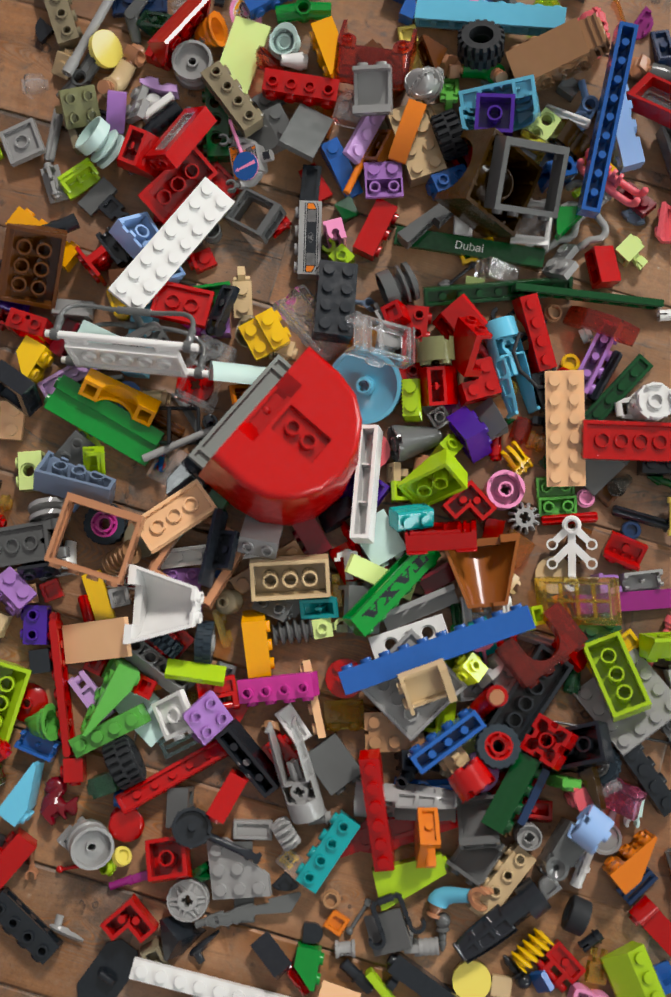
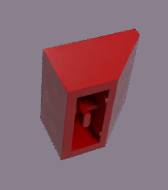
M463 293L444 309L432 323L444 338L449 340V336L453 335L458 317L474 316L483 326H486L488 321Z
M454 366L419 368L421 406L458 404L457 372Z

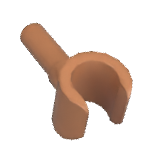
M34 851L29 856V868L25 873L26 880L29 879V872L34 874V880L39 874V870L34 864Z

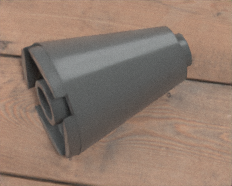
M392 425L387 430V441L393 449L390 455L394 462H403L438 446L440 441H442L441 431L436 427Z

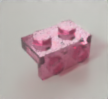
M620 778L615 779L614 783L602 787L605 804L608 809L632 821L638 818L641 802L647 797V793L641 791L638 787L623 782Z

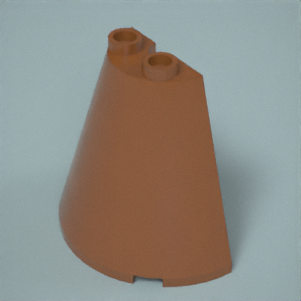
M520 533L500 534L499 537L477 539V551L444 550L467 608L471 609L472 613L484 612L483 608H491V611L503 610V606L508 605Z

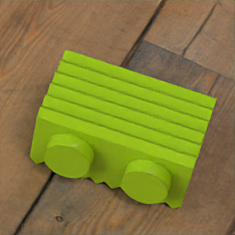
M402 379L401 404L404 422H421L423 418L420 379Z

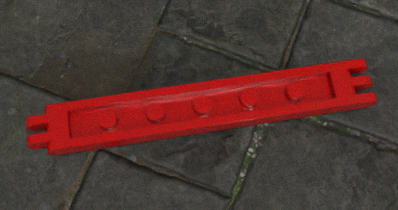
M51 612L49 614L50 621L47 635L49 642H51L50 659L53 661L54 668L52 670V678L55 681L56 687L54 689V697L58 705L56 717L60 723L58 736L62 742L63 756L70 757L75 754L68 740L75 737L70 685L68 683V665L65 663L62 633L63 622L59 612Z

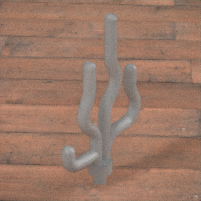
M573 180L565 186V189L571 191L575 187H580L583 180ZM605 191L602 206L612 199ZM567 201L561 206H578V202ZM601 213L595 218L602 229L601 234L590 236L576 246L580 249L579 251H582L590 244L600 243L608 237L609 225ZM583 216L572 227L568 235L562 236L558 241L556 239L550 241L549 251L559 244L573 241L578 235L580 222L586 217ZM547 222L541 226L542 231L546 230Z

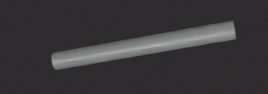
M212 425L176 440L170 445H165L143 454L142 458L144 462H147L204 438L214 426Z

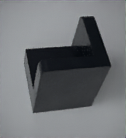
M51 648L28 651L30 670H32L31 674L52 672L54 668L53 661L50 659Z

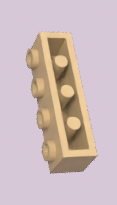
M516 842L513 845L509 844L504 852L505 855L498 861L483 886L491 887L494 890V894L490 896H483L482 894L480 896V901L487 906V910L480 912L473 908L470 903H467L469 909L480 918L497 904L501 907L537 861L533 855L521 848Z

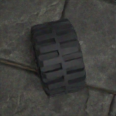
M477 19L474 22L470 21L468 24H464L458 32L457 57L460 63H464L465 67H470L472 70L478 69V71H482V69L488 70L490 67L497 66V63H500L504 56L505 34L503 28L499 24H495L494 21H487V19Z
M451 108L432 116L430 123L443 159L446 162H450L467 155L469 148L467 142L461 138L463 128L457 113Z
M127 734L102 746L106 767L118 787L125 790L146 779L147 772L143 758L136 744Z

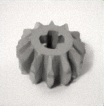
M520 502L519 508L515 506L512 508L514 512H508V515L513 518L508 519L507 523L513 522L514 525L510 527L511 530L518 527L516 533H521L523 529V533L527 535L529 530L535 531L533 525H539L540 522L535 520V518H539L540 514L534 515L533 512L537 508L534 507L530 510V503H527L524 508L523 502ZM525 514V518L528 519V521L522 523V519L519 518V516Z
M287 816L279 817L271 824V830L285 851L293 850L301 843V838Z

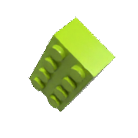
M620 631L582 644V651L613 723L651 709V700Z

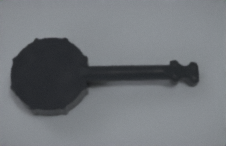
M194 806L177 812L170 827L176 844L191 850L205 844L208 840L243 856L245 860H253L254 864L260 862L262 853L256 854L252 849L247 850L211 833L213 827L208 819L207 812Z

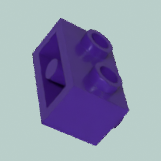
M24 606L21 612L23 629L20 631V640H23V644L49 645L51 643L48 640L47 634L49 631V614L52 612V606Z

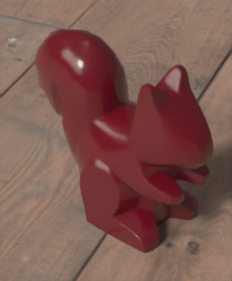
M59 776L51 777L45 784L44 791L47 794L42 800L40 813L53 826L56 824L58 816L66 820V812L71 816L77 814L79 797H74L66 802L62 796L67 791V783H63V778Z

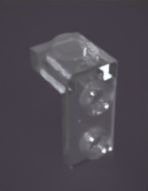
M488 257L477 260L474 277L481 279L494 278L499 281L518 280L520 269L504 261Z

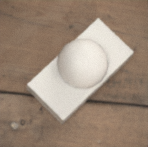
M169 92L162 98L156 93L148 94L146 100L150 101L143 122L147 124L157 114L175 101L173 94Z

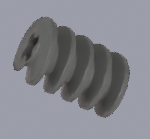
M293 619L291 625H289L287 620L283 626L280 621H277L276 626L273 625L275 645H278L279 640L285 645L287 639L290 644H293L295 638L298 644L301 643L302 638H304L306 643H309L310 637L313 639L311 619L307 620V624L304 623L303 619H300L297 625L295 619Z

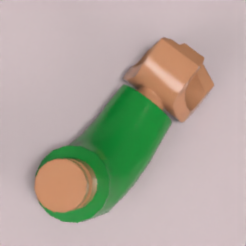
M447 54L444 55L440 67L444 70V76L449 79H459L460 74L461 78L481 79L491 84L508 79V74L500 63H497L495 67H490L488 70H472L470 67H465L464 63L461 64L457 55Z

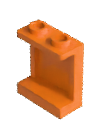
M417 807L413 831L416 868H436L435 848L441 847L438 807Z

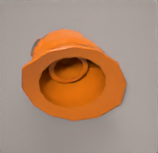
M212 11L196 27L193 40H198L206 44L207 47L225 46L228 39V28L225 19L219 12Z

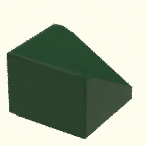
M350 195L334 204V210L342 218L343 224L359 216V212Z

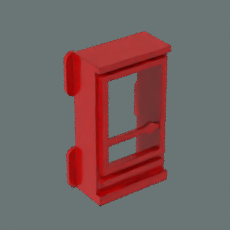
M476 519L471 520L470 523H466V520L463 523L461 521L434 522V526L431 528L405 530L406 555L428 554V551L456 550V552L477 551Z

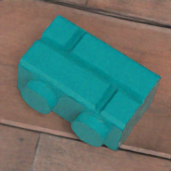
M425 503L389 507V526L397 532L431 528L434 526V509Z

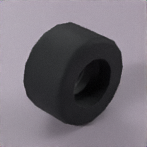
M572 895L562 915V929L577 936L583 935L592 915L593 905L591 901L577 895Z

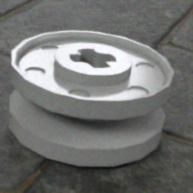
M45 497L32 501L28 505L29 523L59 518L65 499Z
M193 876L192 878L177 880L167 895V907L170 914L182 922H193L199 919L207 910L210 902V891L204 882L195 880ZM187 895L190 896V899H191V902H190V903L187 902V899H186V896H187Z

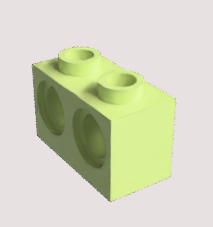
M545 107L540 112V117H537L530 126L522 129L520 133L522 134L521 138L548 143L561 118ZM542 121H547L550 125L546 126ZM530 135H536L538 139H532ZM531 150L536 155L539 153V151Z

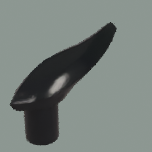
M215 931L195 945L189 952V956H194L197 963L202 964L205 958L201 952L206 949L220 931Z

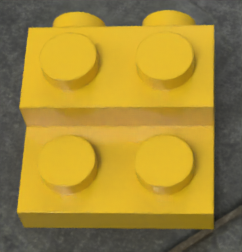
M272 307L256 315L252 320L238 326V330L256 362L290 344L289 338L292 337L287 327H282L280 323L282 317L278 310L273 311Z

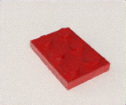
M168 281L153 298L150 309L152 311H181L189 313L195 318L196 327L206 329L215 292ZM151 316L191 326L190 320L186 317Z

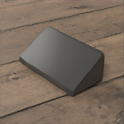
M491 397L474 409L480 423L484 422L488 427L489 432L487 434L491 440L508 433V424Z

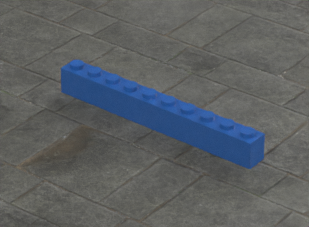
M620 21L614 30L576 215L595 219L601 210L639 27L637 24Z
M519 603L511 606V611L503 613V610L491 613L492 618L485 620L483 616L472 620V625L466 626L463 623L455 626V631L447 633L446 630L435 633L436 637L428 640L426 636L416 640V645L409 646V643L398 646V651L391 653L390 650L378 653L379 658L372 660L370 656L359 660L360 664L354 667L352 663L341 667L342 671H339L338 674L345 695L398 677L397 674L441 658L447 660L532 630L536 627L528 605L522 607V604Z

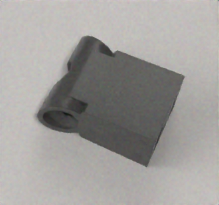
M565 818L560 819L543 847L544 850L536 859L537 870L554 881L564 880L568 876L570 868L576 864L585 851L567 836L570 826L572 824L575 825V823Z

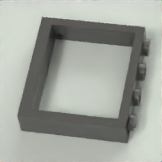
M496 135L483 208L492 209L491 213L502 214V211H507L506 215L518 217L519 213H523V218L534 219V215H536L538 220L549 221V218H558L570 147ZM510 146L554 154L544 210L500 204Z

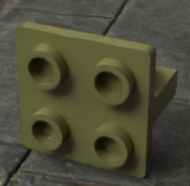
M93 84L58 91L61 105L55 106L56 114H63L66 129L87 126L94 118L101 116Z

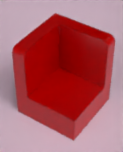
M398 299L380 307L386 324L394 330L412 322L406 305Z

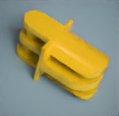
M512 441L511 445L513 448L508 445L505 447L506 452L502 450L500 453L507 461V466L510 467L512 472L517 473L521 477L523 472L526 473L529 467L532 468L534 465L530 458L524 454L517 442Z

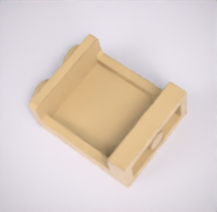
M443 658L397 674L400 681L396 683L400 695L404 694L405 696L402 699L405 710L409 709L412 716L416 715L414 708L444 697H448L450 703L458 701Z

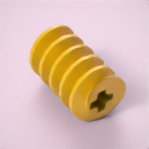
M533 928L535 936L527 934L529 942L524 939L522 940L524 947L516 946L518 953L511 951L512 959L526 974L525 966L532 969L531 961L539 962L536 955L543 957L542 949L547 952L550 950L548 943L554 946V943L546 934L536 928Z

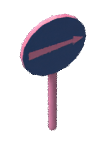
M229 119L228 122L240 153L233 162V171L240 180H251L258 172V159L251 152H243L233 122Z

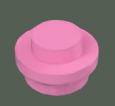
M581 489L576 494L577 504L580 507L588 508L593 505L595 496H592L586 489Z

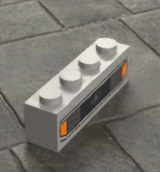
M299 200V207H296L295 217L299 218V225H295V237H298V243H295L294 255H298V262H294V273H297L298 279L316 280L317 268L321 259L322 201Z

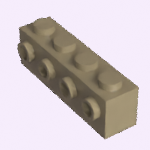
M44 0L60 49L65 50L67 48L71 50L76 48L83 33L80 26H76L75 22L78 21L75 10L70 8V5L73 4L72 0Z
M218 60L200 72L204 85L245 138H248L264 127L263 113L259 108L256 109L252 105L251 97L243 93L241 84L237 79L233 80L230 76L231 72L226 65L223 66Z

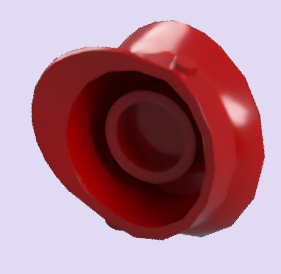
M117 807L111 812L108 829L116 840L132 842L143 833L144 819L137 809L124 815L122 810Z

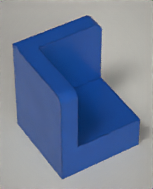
M664 960L653 965L664 994L667 995L671 993V966L668 960Z

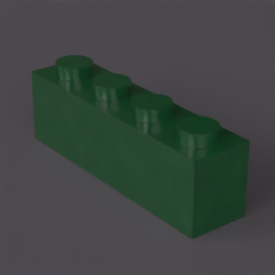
M519 752L518 759L510 766L481 822L504 836L506 832H511L515 824L512 822L515 815L521 813L524 807L522 802L525 796H530L534 788L531 785L534 779L538 780L543 770L540 761L523 752Z

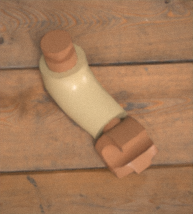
M135 43L127 44L122 56L125 60L121 59L109 77L103 78L97 84L98 91L107 98L108 90L125 91L136 70L133 65L141 68L146 63L145 47Z

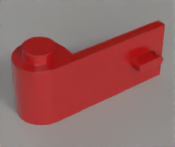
M644 895L628 911L631 914L628 918L636 926L640 924L671 957V922Z

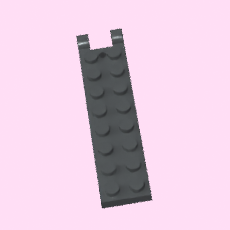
M58 518L0 528V568L45 561L44 558L51 541L50 530L55 529ZM69 547L59 548L56 558L70 557Z

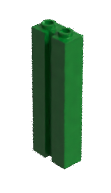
M64 374L62 378L58 377L53 386L56 388L54 393H49L43 402L45 404L44 408L147 467L149 461L144 462L142 455L157 449L165 433L152 425L147 427L132 420L128 411L109 400L94 402L79 395L78 392L81 384Z

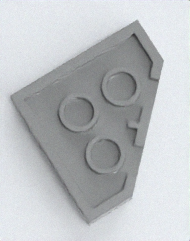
M222 837L233 843L228 837ZM206 841L213 900L270 897L272 895L270 874L265 869L262 870L251 859L245 860L239 854L211 841Z

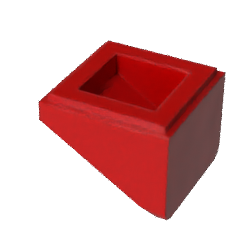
M486 518L484 520L482 538L499 537L500 534H503L505 521Z

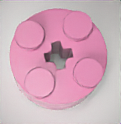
M500 470L486 481L484 494L497 507L496 510H509L518 505L523 499L525 484L517 473L510 470ZM502 486L503 488L508 489L506 495L505 493H501L500 489H502Z

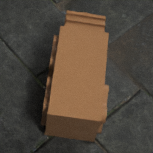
M593 13V15L587 16L585 19L578 21L575 17L539 36H532L525 42L512 46L505 54L514 78L534 74L538 94L544 89L555 86L556 82L560 80H568L577 73L589 70L595 64V59L610 52V42L600 17Z

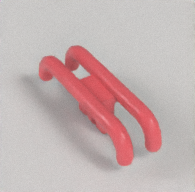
M590 148L586 149V151H585V160H586V161H587V158H588V154H589V149H590ZM579 158L576 167L578 172L584 177L585 160ZM610 165L605 192L627 207L638 206L641 202L640 197L646 196L649 189L647 187H643L641 190L635 188L623 179L624 174L617 175V169H614L612 172V166ZM620 186L635 196L633 200L628 199L616 190L617 187Z

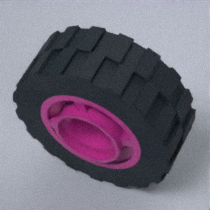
M111 504V506L120 508V507H118V506L115 505V504ZM93 509L88 510L83 521L87 537L99 545H113L121 541L128 524L127 520ZM104 519H108L110 521V526L108 529H104L102 527V522Z

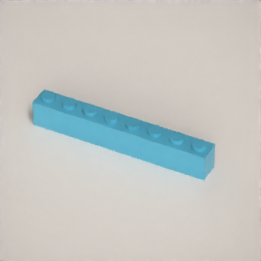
M417 0L414 19L416 27L460 30L464 24H468L470 21L487 19V21H494L495 24H499L503 28L504 34L539 36L565 23L567 7L560 5L544 6L542 4L527 5L521 2L515 4L504 1L488 2L486 0Z

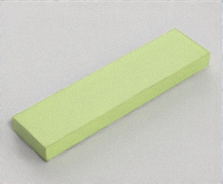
M351 554L344 572L374 585L388 569L356 554ZM417 583L412 587V591L404 595L402 599L411 601Z

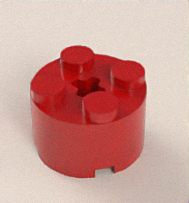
M341 658L334 661L326 671L325 680L327 688L333 695L339 698H351L360 692L357 691L345 695L338 672L342 671V666L352 663L353 667L359 665L356 661L349 658Z
M478 756L468 762V765L464 768L460 767L454 771L453 775L448 778L449 784L462 803L482 792L486 785L490 786L496 780Z

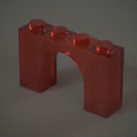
M559 601L539 615L553 632L556 639L555 651L549 659L538 661L530 658L513 637L494 650L523 689L528 686L530 689L540 682L538 678L543 674L547 677L555 671L554 666L556 664H564L571 658L569 656L570 653L573 651L577 653L586 646L584 642L588 638Z

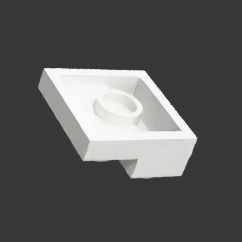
M184 689L178 690L151 704L165 741L174 739L176 742L185 738L184 733L186 732L189 735L193 734V731L182 718V714L191 707Z

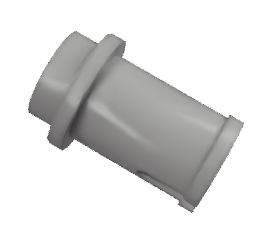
M326 809L322 817L308 823V826L325 823L328 825L332 817L331 811Z

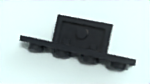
M214 508L202 565L198 575V584L206 588H212L216 570L232 571L240 532L225 530L228 513L220 508Z

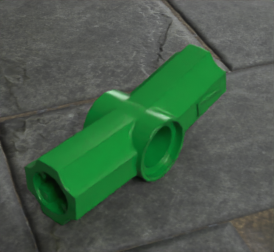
M298 0L296 3L275 6L277 23L293 21L306 23L310 20L327 18L331 16V2ZM302 9L307 10L306 12H300Z

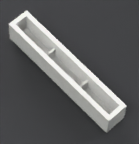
M362 425L349 536L354 543L374 544L383 431L379 425Z

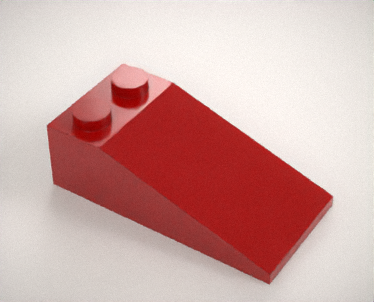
M195 147L177 169L161 170L137 196L161 223L165 224L205 177L211 180L218 172L198 148Z

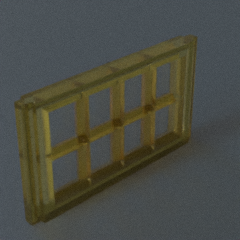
M534 578L536 604L543 606L546 624L622 625L618 578Z

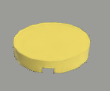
M101 29L91 35L88 48L91 57H94L96 60L95 63L103 69H111L117 66L122 59L123 51L122 45L115 34L109 30Z
M473 960L467 964L462 961L454 968L452 986L459 997H485L490 991L492 984L491 975L482 962Z

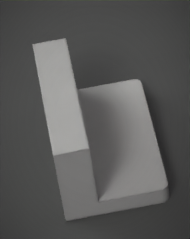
M57 298L55 309L51 310V314L56 318L65 306L72 303H95L94 301ZM73 308L68 310L63 317L64 319L69 318L70 320L93 322L95 309Z

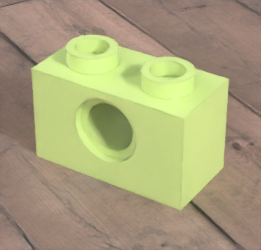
M43 451L18 452V457L15 458V466L18 469L19 475L16 476V486L20 491H35L33 490L34 473L31 476H27L26 472L30 467H33L34 470L45 456Z

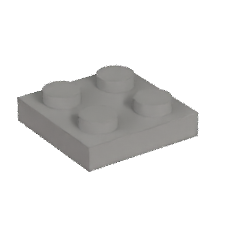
M32 117L0 132V138L13 168L47 152L36 122Z

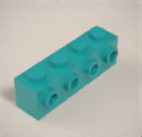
M340 810L339 813L334 812L329 820L331 825L327 830H322L317 838L320 841L316 847L312 845L306 854L308 859L305 863L301 862L295 871L297 874L296 881L315 894L361 827L360 822L343 810Z

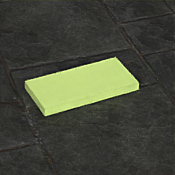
M236 15L220 62L223 66L226 65L229 68L230 76L233 80L237 79L243 93L249 94L271 31V26Z

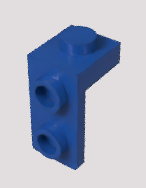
M465 164L454 166L429 177L426 183V191L433 201H435L434 198L437 192L447 190L463 176L467 170Z

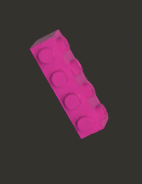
M317 671L237 680L240 704L247 703V707L259 705L258 702H265V705L276 704L277 700L291 703L295 702V698H302V701L314 700V696L320 694Z

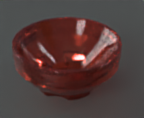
M262 45L256 50V64L264 73L265 68L285 70Z

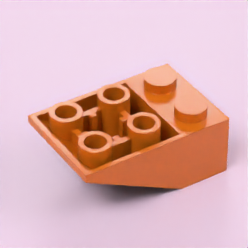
M646 829L637 832L629 844H623L619 848V852L614 857H608L601 867L624 894H627L641 882L656 844L657 837Z

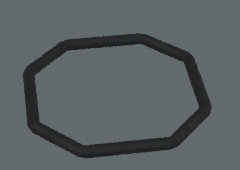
M518 332L512 349L517 370L535 388L545 389V385H538L521 369L516 349L520 336H526L527 333Z

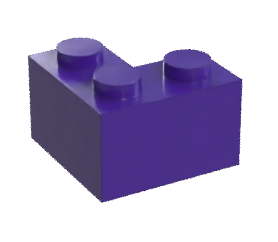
M464 406L446 417L450 430L460 440V443L464 446L462 448L464 454L473 464L492 453L490 445L492 441L487 434L489 432L488 427L484 422L480 423L478 416L473 410L470 411Z

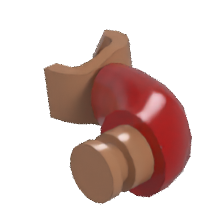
M490 685L475 698L470 706L467 704L461 710L464 708L474 709L483 720L497 707L506 704L508 692L501 685Z

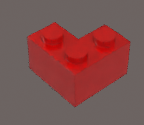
M491 356L475 361L482 369L480 377H471L472 381L461 383L457 387L461 407L485 401L490 397L492 399L496 398L502 393Z
M472 480L468 482L467 489L454 494L440 507L452 521L456 520L468 509L480 523L497 509Z
M135 893L100 924V927L112 941L129 928L140 943L156 931L159 926L158 921Z

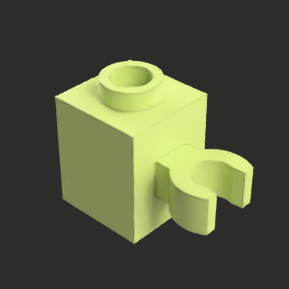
M630 234L614 250L617 257L616 260L623 267L632 261L635 267L641 270L648 262L643 256L638 254L644 248L642 241L637 236Z
M331 618L311 620L314 640L333 637V631H337L338 623L344 620L338 618L332 623Z

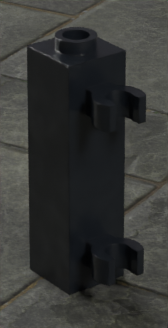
M401 951L395 954L391 953L388 957L386 967L387 972L391 976L387 979L385 987L393 992L398 982L401 981L421 997H457L454 990Z

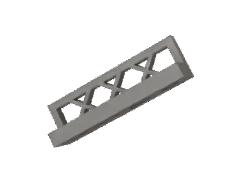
M454 584L391 609L383 620L387 631L451 606V604L458 603L459 600L454 591Z

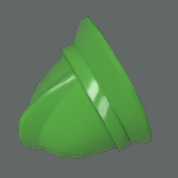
M53 703L46 704L39 712L25 719V725L28 727L29 732L43 740L54 741L59 738L58 729L60 728V723L56 717L57 707Z

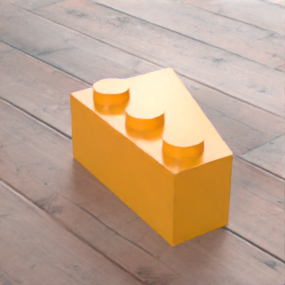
M256 610L242 611L241 626L248 678L272 676V669H275L274 657L270 656V651L273 650L272 639L268 637V632H271L270 620H267L265 614Z

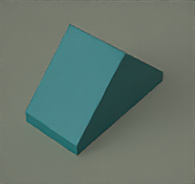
M337 597L299 600L301 619L339 617Z

